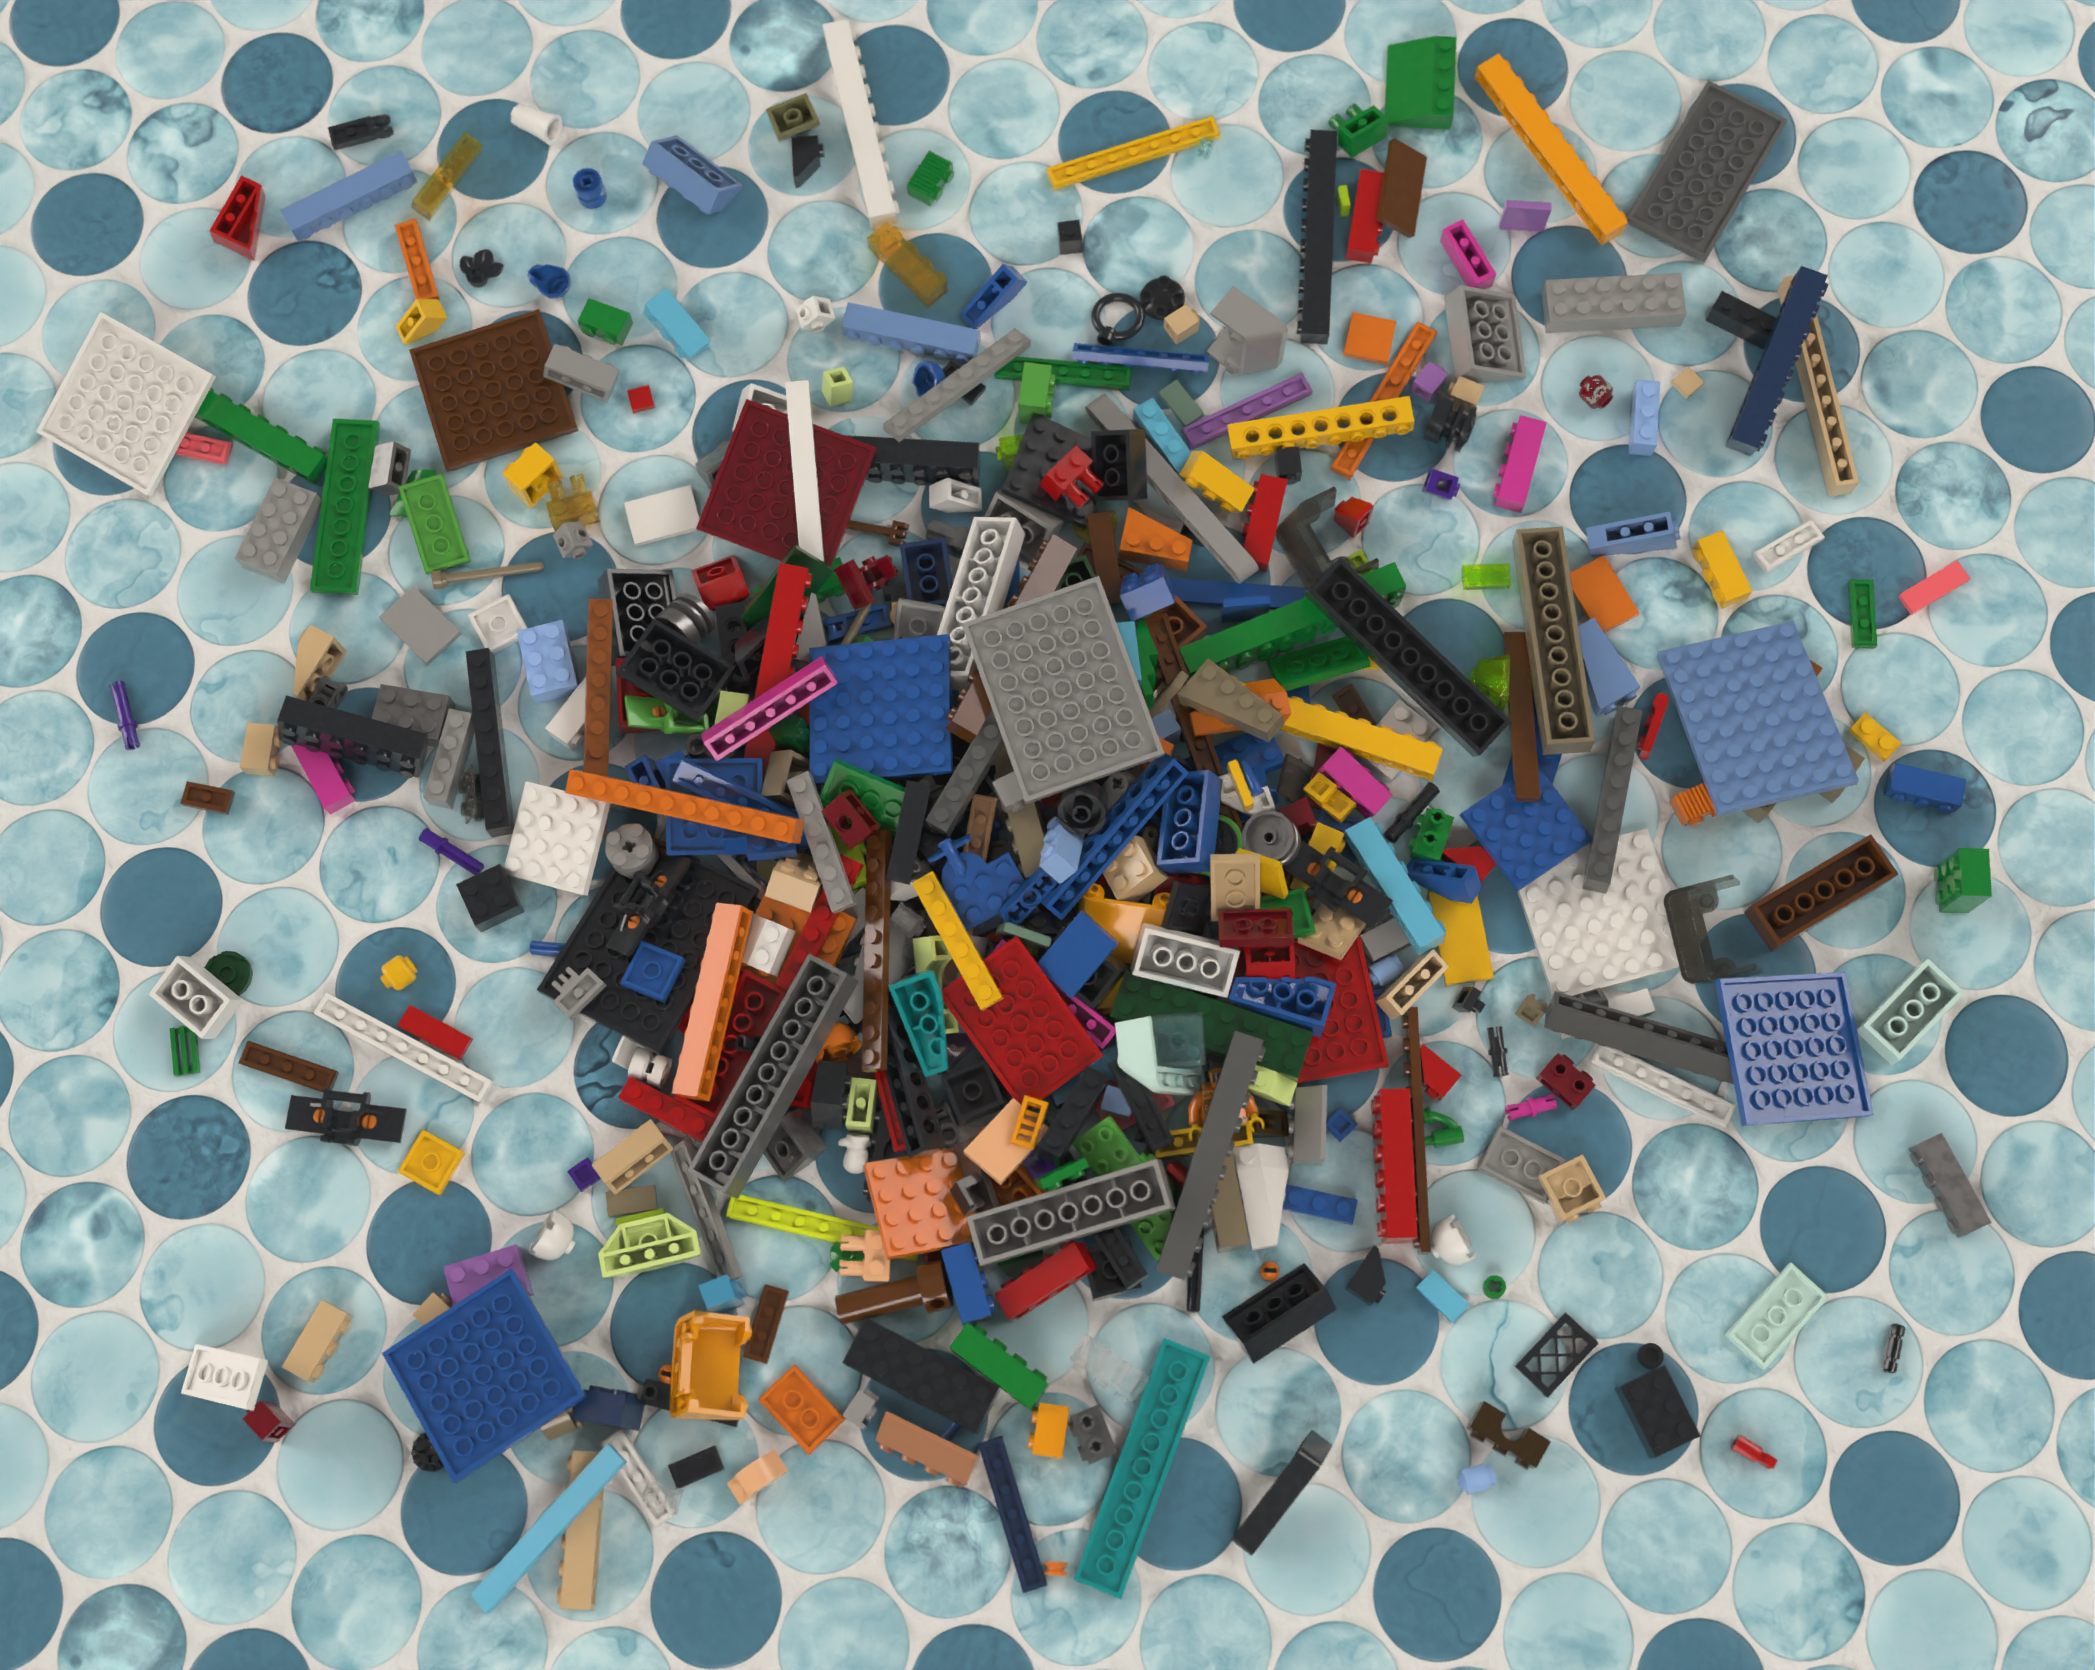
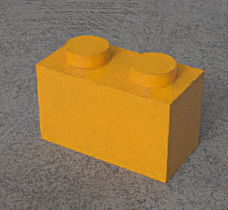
M1039 1403V1408H1033L1032 1423H1036L1035 1434L1030 1433L1028 1448L1033 1449L1032 1455L1063 1458L1069 1407Z

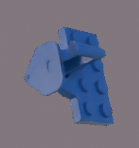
M1245 733L1214 746L1224 775L1229 773L1227 770L1228 762L1235 759L1238 761L1252 797H1256L1264 792V789L1261 788L1267 786L1266 774L1287 766L1286 759L1274 737L1267 742L1249 733ZM1191 757L1184 759L1193 765ZM1269 789L1273 803L1276 805L1279 802L1278 793L1275 789ZM1237 810L1241 821H1247L1251 818V816Z
M970 834L955 840L948 838L938 844L940 848L927 857L929 863L943 856L947 857L948 860H946L942 868L941 879L944 890L967 931L999 914L1003 904L1025 882L1008 852L988 863L981 856L973 852H959L957 848L972 839ZM1031 891L1026 892L1023 895V899L1032 895Z

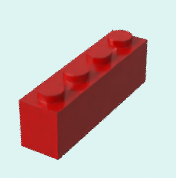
M1360 170L1346 260L1372 264L1373 256H1378L1380 242H1376L1377 235L1381 236L1383 224L1376 219L1384 172Z
M1260 474L1259 481H1254L1253 487L1255 489L1252 494L1256 496L1254 502H1249L1247 515L1251 517L1249 523H1244L1242 536L1246 537L1245 543L1241 544V546L1255 560L1259 570L1267 572L1288 479Z
M631 1076L618 1096L626 1105L700 1143L704 1142L715 1122L714 1119Z
M1071 1240L1060 1246L1061 1251L1044 1256L1040 1259L1041 1264L1024 1269L1020 1272L1021 1277L1015 1281L1013 1279L1008 1280L1000 1286L1001 1290L996 1292L995 1296L1008 1320L1020 1319L1097 1269L1084 1242H1074Z

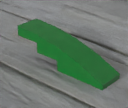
M1144 618L1139 619L1136 637L1142 679L1141 691L1149 710L1153 709L1154 692L1152 689L1155 688L1156 672L1154 669H1157L1158 653Z

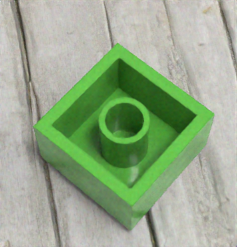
M1024 362L1018 401L1019 423L1028 424L1033 413L1045 418L1052 417V399L1055 397L1056 374H1052V365Z

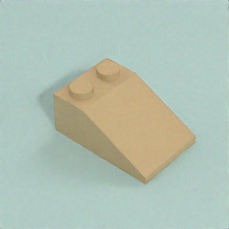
M311 624L299 637L293 695L305 701L311 698L323 676L331 678L346 654V650L334 636Z

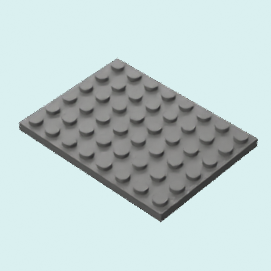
M1099 576L962 623L1026 804L1164 756L1163 748Z

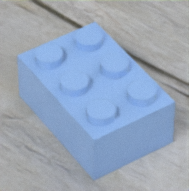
M563 620L517 631L529 689L535 703L540 704L571 696L579 686L580 681L568 629Z

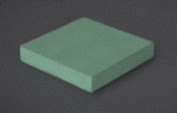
M1009 922L998 925L995 934L1008 939L1018 936L1023 944L1037 949L1049 947L1052 940L1049 936Z

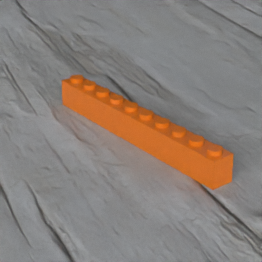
M569 770L565 790L567 794L788 843L800 844L805 822L804 819L581 770Z

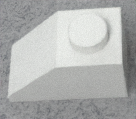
M945 478L929 486L930 508L945 513L981 511V488Z

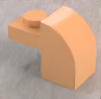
M774 1449L739 1471L727 1485L741 1505L761 1489L774 1483L788 1470Z

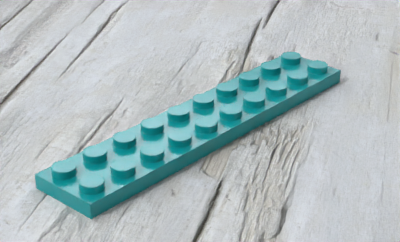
M1163 1339L1073 1580L1119 1599L1122 1598L1211 1356L1168 1339Z

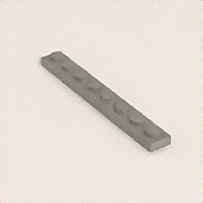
M1014 328L883 423L884 431L898 442H901L1031 347V340Z

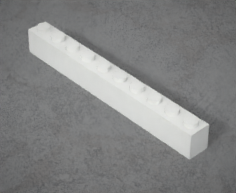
M848 19L822 24L870 226L874 228L897 223L896 214L900 213L897 200L892 199L891 194H895L892 180L888 181L887 175L890 174L888 162L882 159V155H885L884 145L882 141L878 142L877 136H880L878 122L874 123L872 118L876 116L874 105L868 102V98L871 97L869 85L863 82V79L866 78L864 65H859L858 62L862 58L859 46L854 45V41L857 40L855 28L850 27Z

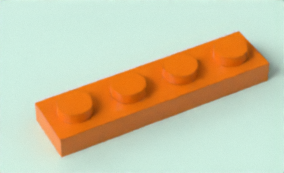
M413 219L394 225L415 298L440 300L417 220Z

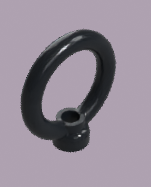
M1111 293L1100 298L1095 303L1091 312L1093 327L1099 333L1097 341L1103 346H1113L1115 341L1127 340L1138 334L1145 322V312L1141 303L1133 296L1125 293ZM1112 302L1126 303L1134 309L1136 321L1131 328L1117 332L1114 328L1104 326L1101 323L1100 313L1102 309Z

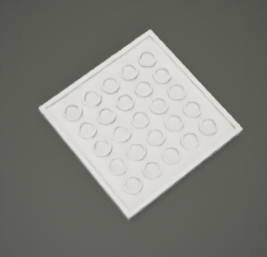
M100 312L36 432L140 492L152 497L216 376Z
M1647 828L1619 835L1611 884L1606 894L1582 889L1590 843L1518 891L1551 996L1556 991L1575 997L1580 993L1596 988L1604 989L1693 964Z

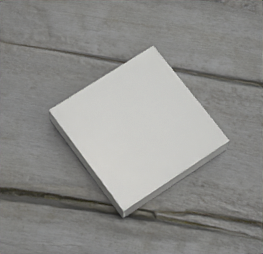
M509 594L468 615L483 646L489 648L492 654L519 641L517 631L527 629Z

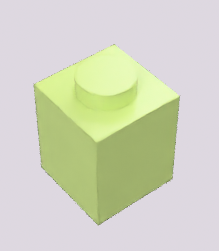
M845 367L823 371L822 393L830 407L851 402L853 381Z

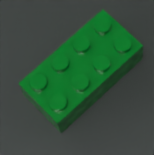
M966 1323L950 1345V1350L1032 1411L1049 1388V1384L1046 1382L1048 1377L1036 1368L1033 1372L1026 1367L1027 1361L1015 1353L1013 1357L1006 1352L1007 1346L998 1339L994 1338L993 1341L986 1337L987 1331L977 1323H974L973 1326Z

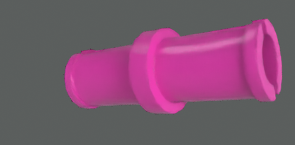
M1549 1094L1536 1099L1529 1097L1524 1102L1506 1105L1505 1112L1506 1115L1509 1114L1507 1118L1509 1121H1512L1513 1119L1525 1116L1535 1117L1537 1113L1557 1109V1102L1552 1100L1555 1099V1096Z

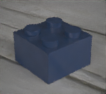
M593 1385L589 1386V1390L583 1389L588 1397L576 1404L573 1419L636 1431L640 1430L645 1400L637 1399L636 1393Z

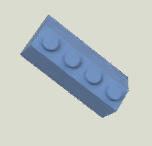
M677 135L651 141L642 165L648 168L651 174L660 177L667 186L676 189L682 194L684 199L692 201L699 207L700 211L706 214L722 211L743 187L740 182Z

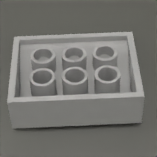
M1463 285L1458 286L1447 294L1444 299L1455 380L1459 376L1476 383L1525 379L1526 370L1515 295Z

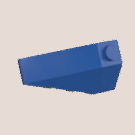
M1236 977L1229 1001L1257 1014L1313 1032L1312 1036L1321 1038L1336 983L1316 977H1304V979H1290V977H1282L1281 979Z

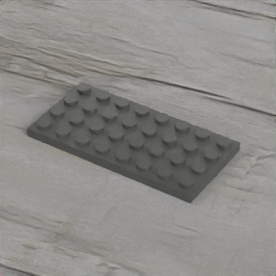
M1708 80L1628 214L1627 224L1705 263L1787 120Z

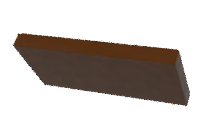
M1394 138L1389 140L1376 220L1407 238L1415 236L1427 156Z

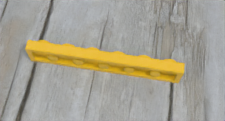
M931 871L913 882L912 885L980 1010L983 1011L1002 1000L1004 997L935 872Z

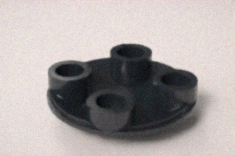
M1162 275L1144 286L1140 293V303L1144 312L1149 317L1156 320H1164L1165 317L1184 306L1185 294L1182 287L1176 281L1166 275Z

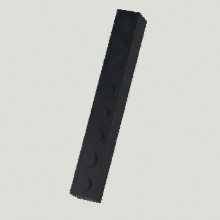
M489 648L465 651L485 828L491 837L513 834L514 819L495 657Z

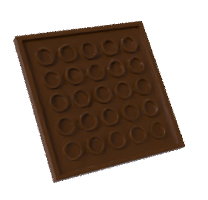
M539 309L409 350L447 472L532 446L535 442L539 444L578 431L564 385L543 377L544 367L552 351V346Z

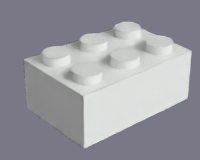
M177 956L149 993L154 1000L201 1039H216L244 1001L192 957Z

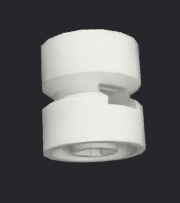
M640 1047L636 1050L631 1060L628 1077L631 1076L638 1081L646 1079L649 1085L662 1088L669 1076L672 1059L663 1055L654 1056L652 1051Z

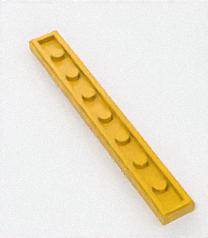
M1211 116L1046 168V173L1054 191L1220 139L1221 134L1214 117Z

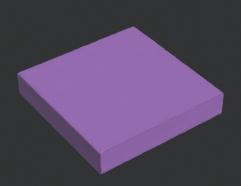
M1506 200L1499 221V229L1544 232L1551 213L1552 203Z

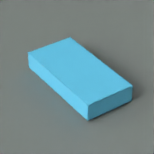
M1434 1270L1416 1287L1451 1323L1470 1305Z

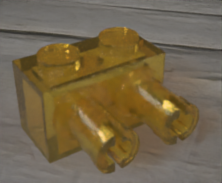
M577 474L578 482L575 475L569 478L574 494L572 496H564L561 480H554L555 486L552 481L547 483L551 501L546 502L550 522L555 532L564 522H583L584 526L601 522L596 501L592 492H587L583 474Z

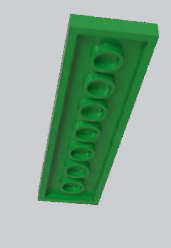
M333 419L310 583V591L312 593L358 595L372 492L368 487L375 446L378 445L380 423L378 421Z

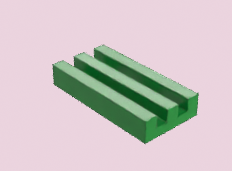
M185 1026L169 1028L174 1076L200 1073L197 1034ZM186 1032L190 1034L192 1069H189ZM178 1034H180L183 1070H181Z

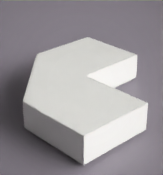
M1229 773L1219 776L1222 779V803L1251 817L1261 811L1275 810L1269 788L1265 786L1261 788L1264 789L1262 794L1252 797L1254 801L1253 809L1244 812Z

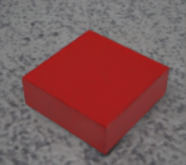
M649 385L627 390L633 414L655 408Z

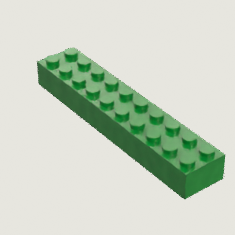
M1395 562L1360 575L1393 608L1400 605L1406 584ZM1305 597L1183 646L1179 650L1190 679L1208 658L1229 674V671L1234 669L1243 670L1249 667L1256 660L1260 662L1265 661L1276 652L1285 653L1301 642L1302 644L1310 643L1316 636L1321 634L1324 636L1330 635L1338 627Z

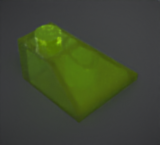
M1510 655L1478 660L1476 667L1471 669L1470 681L1474 682V685L1502 712L1509 700Z

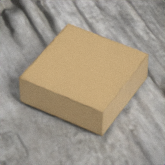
M1690 367L1686 368L1671 381V384L1685 399L1690 397L1705 383Z

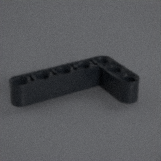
M1312 1429L1297 1449L1292 1460L1231 1540L1252 1556L1319 1470L1333 1445Z

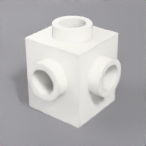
M812 296L796 309L801 328L812 332L824 330L829 323L835 320L831 301L828 298Z

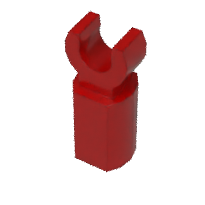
M1737 1435L1731 1446V1450L1751 1462L1757 1461L1769 1470L1771 1468L1774 1469L1778 1461L1771 1455L1764 1453L1762 1447L1741 1435Z

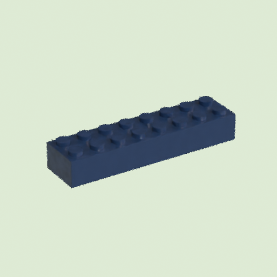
M1801 266L1793 276L1725 447L1749 456L1763 448L1768 436L1764 434L1765 430L1772 426L1777 414L1773 410L1777 408L1778 404H1781L1785 394L1782 388H1785L1793 375L1794 370L1790 368L1798 361L1803 349L1799 346L1803 344L1810 333L1811 327L1808 326V323H1811L1813 318L1816 317L1820 308L1817 302L1825 295L1829 284L1825 283L1828 275Z

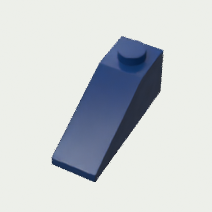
M1002 264L959 315L973 329H978L1012 301L1028 281L1014 267Z
M1412 858L1406 866L1408 869L1407 875L1411 881H1415L1418 885L1450 901L1472 904L1482 889L1475 866Z

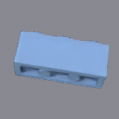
M1637 380L1633 387L1628 454L1652 456L1657 446L1660 382Z
M1053 817L1046 826L1047 833L1043 840L1044 846L1040 853L1039 866L1061 884L1078 869L1085 834L1074 835L1069 833L1061 826L1059 819Z

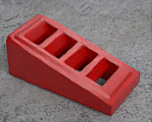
M1175 1161L1167 1166L1165 1173L1170 1176L1177 1187L1182 1189L1188 1169L1181 1162Z

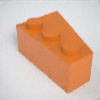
M1128 507L1119 559L1148 565L1158 563L1159 566L1164 564L1165 568L1187 572L1193 540Z

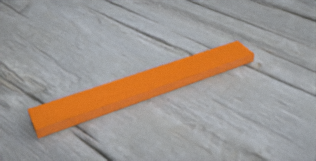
M1417 321L1370 402L1399 398L1436 337V330ZM1368 420L1361 422L1365 425L1371 424V422ZM1364 438L1359 442L1346 441L1330 470L1351 480L1375 438Z

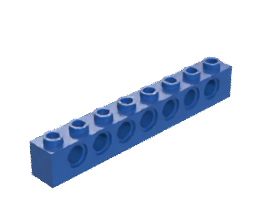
M1165 752L1164 756L1154 759L1109 810L1102 828L1084 839L1077 871L1061 884L1057 882L1056 886L1041 903L1062 921L1189 772Z

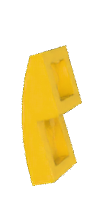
M1320 772L1303 788L1304 792L1339 823H1342L1356 808V803L1339 791L1337 785Z

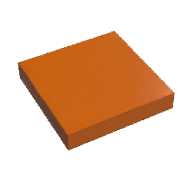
M1352 312L1343 356L1387 365L1397 321Z

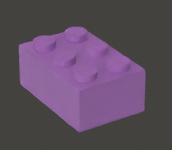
M516 1244L443 1267L453 1306L511 1268L516 1272L528 1295H534L522 1247Z

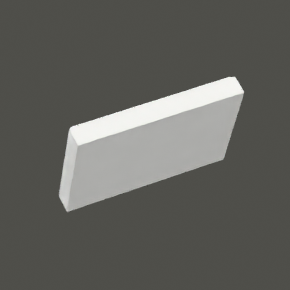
M691 485L624 503L636 547L697 531L696 527L700 518Z

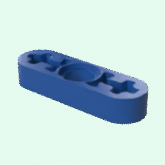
M1039 867L1003 904L1000 909V916L1003 921L1015 925L1020 924L1056 886L1057 881ZM1045 875L1046 877H1049L1050 879H1049L1048 881H1045V880H1042L1041 878ZM1034 884H1037L1041 889L1038 891ZM1026 892H1035L1032 900H1023V895ZM1018 901L1021 903L1023 908H1021L1020 905L1018 906ZM1012 911L1016 912V915L1013 917L1012 915L1009 916L1008 913Z

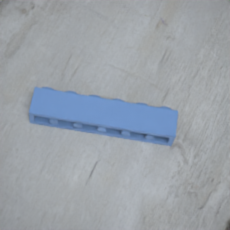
M399 151L281 209V212L297 241L311 237L312 234L322 229L330 228L334 223L342 219L350 218L353 214L363 209L370 208L381 200L389 199L393 194L409 189L418 182L402 151Z
M850 302L847 304L841 325L843 336L852 341H868V343L875 346L882 344L890 346L894 350H910L917 355L928 354L941 360L946 358L952 359L960 364H966L976 357L981 340L980 330Z

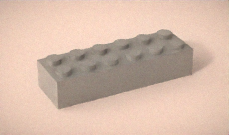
M1681 273L1545 280L1541 291L1545 333L1681 326L1686 316Z

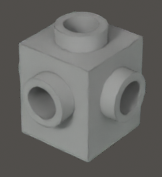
M564 522L553 534L563 558H583L593 546L583 522Z

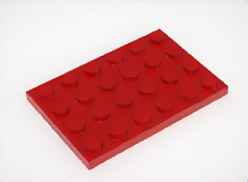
M1015 936L983 960L1004 997L1002 1000L983 1011L980 1010L962 975L942 989L945 1005L1012 1098L1021 1105L1024 1095L1042 1100L1086 1069L1087 1065L1090 1066L1103 1056L1101 1050L1018 936Z

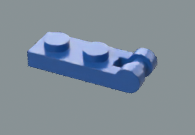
M886 603L870 607V611L856 636L892 628ZM859 610L823 620L824 626L829 632L827 638L830 644L838 643L844 639ZM843 624L844 630L838 631L837 626Z

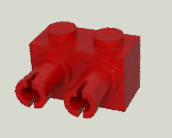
M1076 445L1045 475L1040 486L1055 501L1062 495H1066L1080 509L1089 500V497L1075 485L1076 481L1080 480L1093 494H1096L1097 490L1099 491L1105 483L1090 471V465L1093 461Z

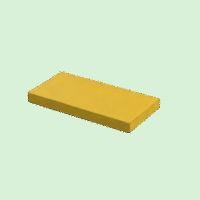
M1432 891L1428 892L1429 903L1434 911L1432 914L1437 921L1440 920L1446 929L1444 943L1438 946L1439 956L1449 966L1443 973L1445 986L1493 979L1494 975L1478 895L1471 904L1450 901Z

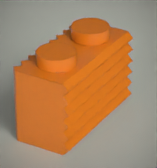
M1705 783L1676 794L1670 800V804L1682 826L1690 824L1693 827L1703 822V817L1707 815L1717 816Z

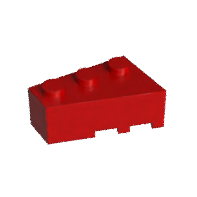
M241 175L209 230L213 242L253 261L255 260L266 197L261 184Z

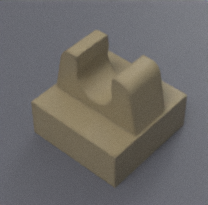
M1528 994L1516 1010L1515 1015L1535 1028L1548 1010L1545 1001L1541 1003L1536 1000L1535 994Z

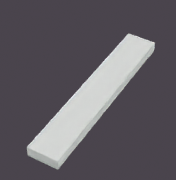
M1598 1045L1590 1064L1724 1129L1727 1127L1736 1105L1621 1050Z

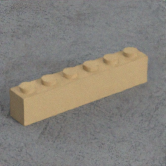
M572 1451V1456H569L567 1461V1471L571 1472L570 1482L566 1483L565 1490L600 1452ZM604 1488L566 1529V1534L562 1535L561 1550H564V1561H560L559 1577H562V1587H558L557 1603H560V1609L595 1610Z

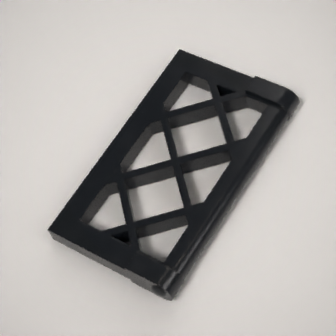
M1565 1312L1519 1361L1515 1368L1543 1396L1549 1398L1556 1388L1598 1345V1342ZM1565 1323L1571 1328L1572 1336H1557V1331ZM1550 1339H1554L1555 1354H1540L1542 1347ZM1557 1339H1572L1573 1354H1558ZM1575 1339H1583L1588 1344L1579 1354H1576ZM1533 1357H1537L1538 1372H1531L1526 1367ZM1541 1357H1555L1556 1372H1541ZM1558 1357H1573V1361L1563 1372H1559ZM1542 1375H1556V1379L1547 1387L1542 1382Z

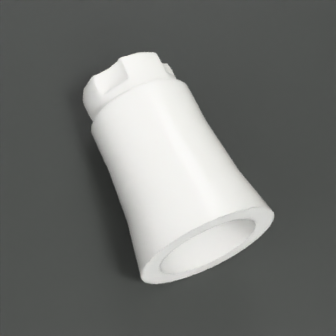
M522 104L514 106L511 112V123L538 137L548 145L553 144L560 135L562 129V118L560 115L547 113Z

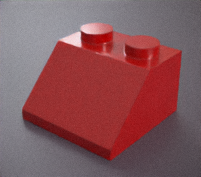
M735 555L691 570L702 601L709 610L715 611V606L726 605L732 602L738 603L750 596Z

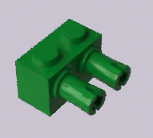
M1354 103L1346 110V115L1351 119L1345 121L1339 114H1335V117L1332 116L1328 121V125L1338 133V145L1351 158L1387 138V117L1374 105L1363 111Z
M1427 808L1424 815L1419 814L1415 825L1416 828H1419L1417 837L1412 835L1408 849L1412 850L1410 858L1440 861L1454 817L1445 814L1441 809L1432 810Z

